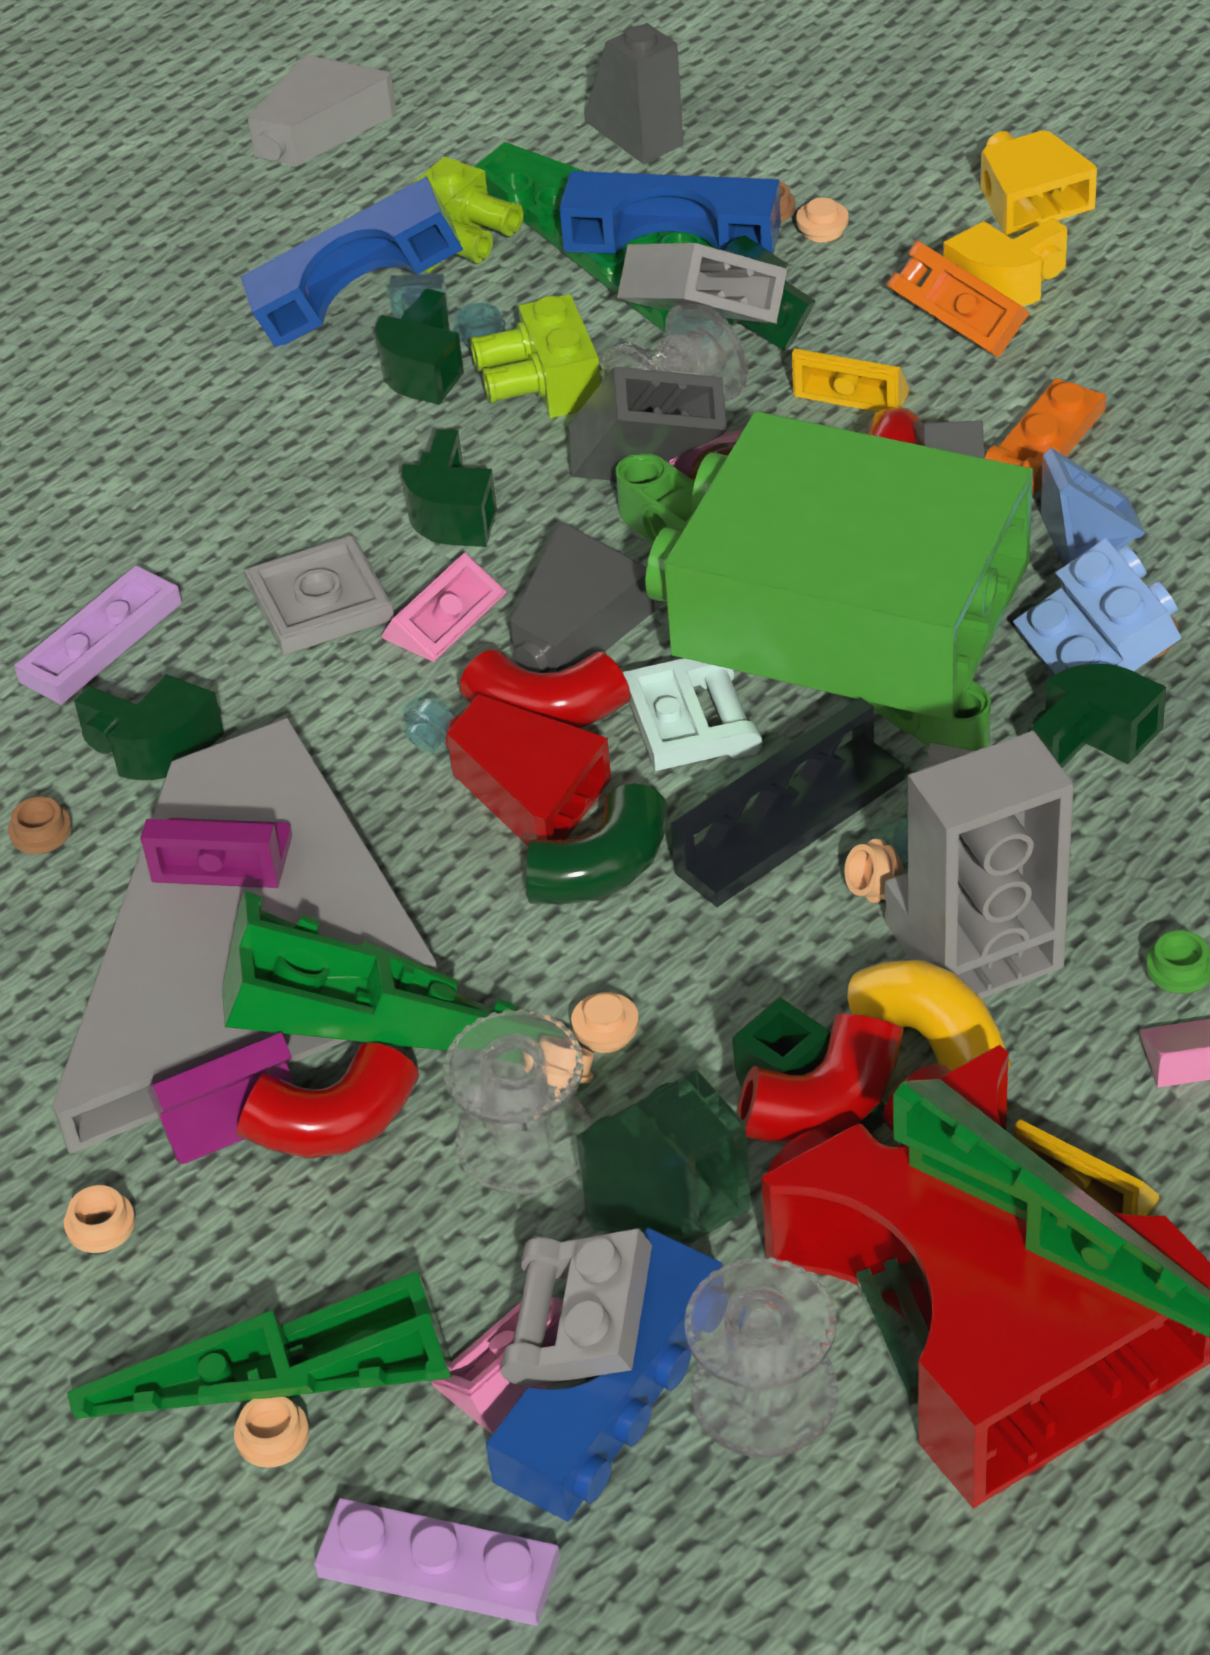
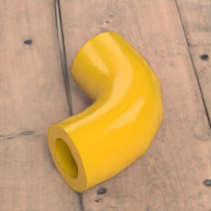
M928 961L882 962L859 970L853 974L848 984L847 997L852 1014L881 1019L896 1024L901 1028L911 1027L918 1030L928 1040L938 1064H944L952 1071L998 1045H1001L1006 1050L1002 1035L984 1000L954 972ZM1010 1059L1008 1060V1068L1012 1067Z

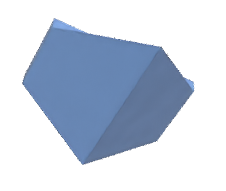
M1052 447L1043 455L1041 518L1063 566H1066L1105 538L1117 551L1133 539L1140 538L1145 534L1128 496Z

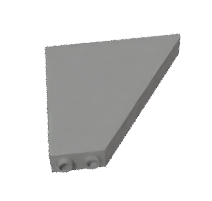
M288 718L171 762L152 819L193 818L285 822L291 826L292 839L279 887L263 888L152 882L142 846L52 1104L69 1154L159 1118L148 1093L153 1084L278 1034L274 1032L226 1028L224 1024L222 986L238 907L244 891L263 897L261 910L294 924H297L303 914L320 921L318 934L356 945H361L363 941H367L437 971L436 960ZM283 1034L292 1056L286 1064L289 1065L347 1040Z

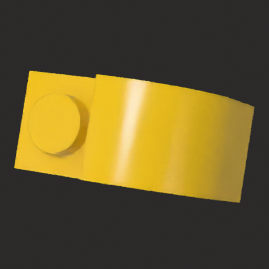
M1052 218L1028 232L1011 239L987 222L982 221L945 241L943 256L1016 303L1025 306L1041 300L1042 281L1053 279L1062 270L1066 269L1068 227Z

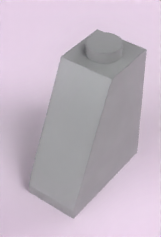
M305 55L248 116L254 156L269 161L298 166L391 118L396 113L391 72Z
M697 243L628 244L617 298L664 311L776 324L787 269Z

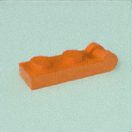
M916 240L907 253L911 258L900 274L894 272L886 286L995 357L1000 356L1030 312ZM928 269H930L931 273L920 288L917 285Z
M1056 378L999 446L993 445L989 448L985 459L1033 468L1032 495H1036L1042 488L1043 455L1052 447L1067 457L1105 411L1106 394Z

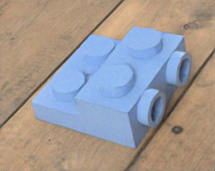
M1106 538L1055 572L1062 587L1013 620L1020 635L1053 676L1065 669L1085 664H1110L1135 671L1182 639L1171 618V615L1177 612L1178 608L1164 586L1157 580L1147 587L1141 580L1147 572L1133 550L1126 544L1116 551Z

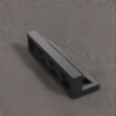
M858 698L671 823L675 874L714 906L719 907L905 779V764L874 742V706L863 698ZM852 730V739L837 749L845 734ZM806 761L799 775L790 780L797 767ZM759 793L753 805L743 812L750 798ZM711 825L704 839L695 844L694 835Z

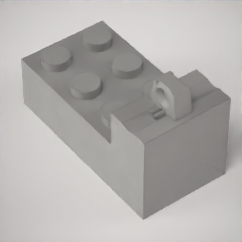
M1034 731L993 743L988 747L943 763L933 764L926 769L908 775V873L885 881V923L910 960H925L954 972L981 998L1064 968L1074 783Z

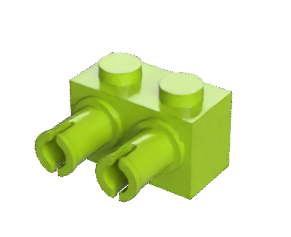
M444 156L413 182L415 183L427 176L449 213L463 247V250L456 253V255L470 259L474 263L481 264L483 259H487L493 246L492 234L487 230L480 229L484 226L511 237L514 235L513 231L518 232L522 225L524 215L522 206L518 203H511L488 195L486 175L482 169ZM439 262V263L433 265L432 267H430V268H428V269H426V270H424V271L430 273V272H431L436 266H438L441 262Z
M571 294L558 297L548 296L535 302L518 305L520 322L516 324V329L479 337H470L474 364L477 371H482L484 386L490 404L537 392L538 397L542 398L549 418L579 412L601 384L598 355Z

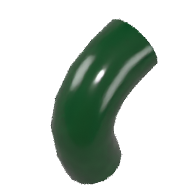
M636 783L621 785L613 789L607 796L603 821L595 832L577 839H532L529 843L526 863L528 902L530 904L564 905L597 901L627 888L655 860L664 838L668 805L665 798L657 790L647 785Z

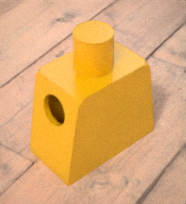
M1041 130L1014 138L1007 131H1000L988 140L986 147L981 152V191L1005 235L1039 226L1052 218L1059 220L1095 209L1097 167L1050 131Z

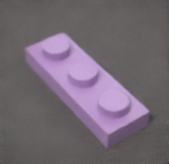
M135 565L14 665L19 683L62 705L182 604L178 586Z
M339 1498L314 1565L317 1577L538 1626L560 1561L558 1545Z

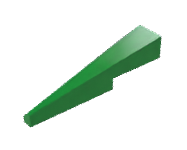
M244 891L222 986L224 1024L226 1028L274 1033L282 1032L283 1034L521 1059L537 1058L542 1040H556L570 1044L574 1041L571 1029L560 1024L557 1029H552L514 1018L516 1005L499 998L491 1008L458 994L459 981L367 941H363L361 945H356L318 934L320 921L303 914L297 924H294L261 910L263 897Z
M942 1080L903 1081L893 1094L894 1140L909 1147V1166L1027 1221L1026 1250L1210 1337V1290Z
M415 1271L281 1325L275 1312L270 1310L67 1392L71 1412L76 1419L441 1380L452 1377L451 1357L432 1300L418 1271Z

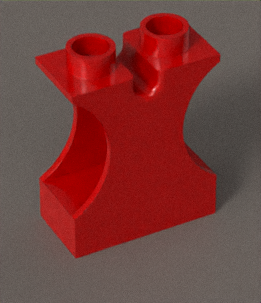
M1001 1045L992 1048L953 1071L944 1064H931L915 1071L903 1080L940 1079L1006 1130L1009 1053ZM901 1083L889 1097L883 1115L886 1125L893 1133V1094ZM862 1124L853 1125L837 1135L828 1129L818 1128L797 1136L778 1152L771 1162L767 1173L761 1176L766 1262L774 1271L794 1270L830 1275L860 1286L891 1306L915 1333L923 1348L919 1358L918 1444L972 1508L982 1504L1210 1364V1337L1026 1250L1027 1221L909 1166L908 1146L902 1143L901 1146L894 1147L884 1145L876 1140ZM1110 1212L1210 1290V1261L1165 1215L1140 1216Z

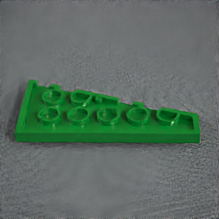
M503 142L474 166L485 171L489 195L511 203L520 204L524 211L523 221L617 295L628 244L697 243L714 248L708 241L699 236L685 232L663 231L640 236L628 242L616 254L564 252L560 205L570 172L584 170L507 142ZM626 301L662 331L667 330L684 314L659 310Z

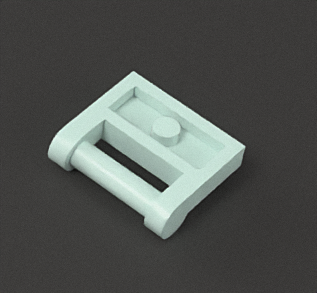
M683 658L623 672L629 685V702L655 771L729 755L733 759L755 755L762 748L763 741L758 728L752 721L747 720L732 684L734 678V671L732 669ZM701 685L705 690L710 691L723 723L722 725L708 726L693 687Z

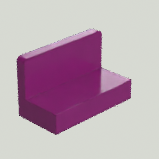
M193 818L146 819L140 839L152 882L278 888L292 839L290 824L285 822Z
M282 1032L155 1083L150 1087L148 1093L175 1159L179 1164H187L244 1140V1138L236 1134L237 1125L246 1101L263 1073H269L295 1085L286 1064L292 1056Z

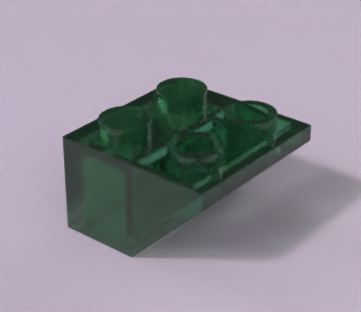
M697 1069L674 1082L658 1086L647 1097L614 1115L598 1119L587 1130L576 1135L586 1220L594 1230L615 1233L639 1228L644 1233L648 1227L675 1241L693 1243L751 1209L746 1124Z

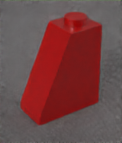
M480 694L475 697L462 715L459 714L453 718L446 733L445 742L450 753L453 775L528 847L532 839L567 840L612 780L608 738Z

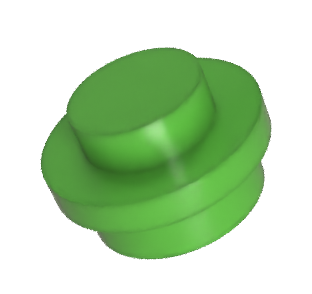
M1176 930L1165 933L1148 952L1146 961L1147 974L1151 981L1163 990L1180 994L1196 992L1207 986L1210 982V949L1206 941L1193 932Z

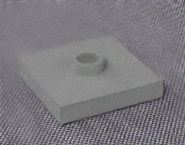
M354 535L244 570L247 585L283 656L391 621L394 618L392 603Z

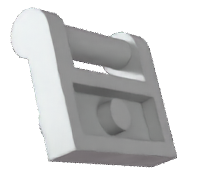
M639 1228L566 1242L537 1237L525 1243L521 1267L527 1275L514 1343L508 1345L504 1351L501 1366L503 1378L520 1386H537L632 1370L652 1244ZM567 1278L555 1346L543 1348L554 1282L556 1279Z

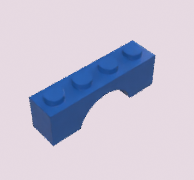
M571 171L560 205L564 252L616 254L624 245L640 236L655 232L677 231L699 236L708 241L715 249L722 251L726 250L732 240L746 235L774 254L781 225L779 179Z
M426 176L242 275L241 279L253 315L276 347L286 345L323 325L326 311L335 296L346 285L361 275L384 267H402L417 275L462 251L463 247L449 213Z
M648 1227L643 1234L652 1244L632 1370L600 1375L587 1383L571 1388L555 1390L527 1388L486 1443L492 1483L567 1522L570 1521L583 1501L591 1504L599 1498L608 1483L612 1460L624 1444L634 1446L641 1439L651 1418L652 1404L664 1388L672 1391L681 1383L690 1364V1351L703 1334L708 1337L713 1336L722 1325L727 1314L729 1298L725 1296L722 1262Z

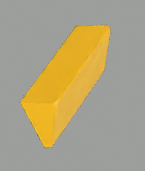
M796 348L792 352L793 395L795 397L879 412L888 407H902L909 394V386L901 367Z
M1021 1119L1014 1125V1138L1108 1211L1147 1216L1158 1202L1159 1194L1145 1182Z

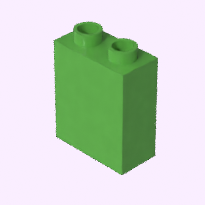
M755 411L728 456L710 452L703 459L698 469L692 492V517L685 529L663 528L657 535L651 548L646 568V592L650 599L667 603L671 655L855 699L861 697L868 702L953 721L1030 562L1033 468Z

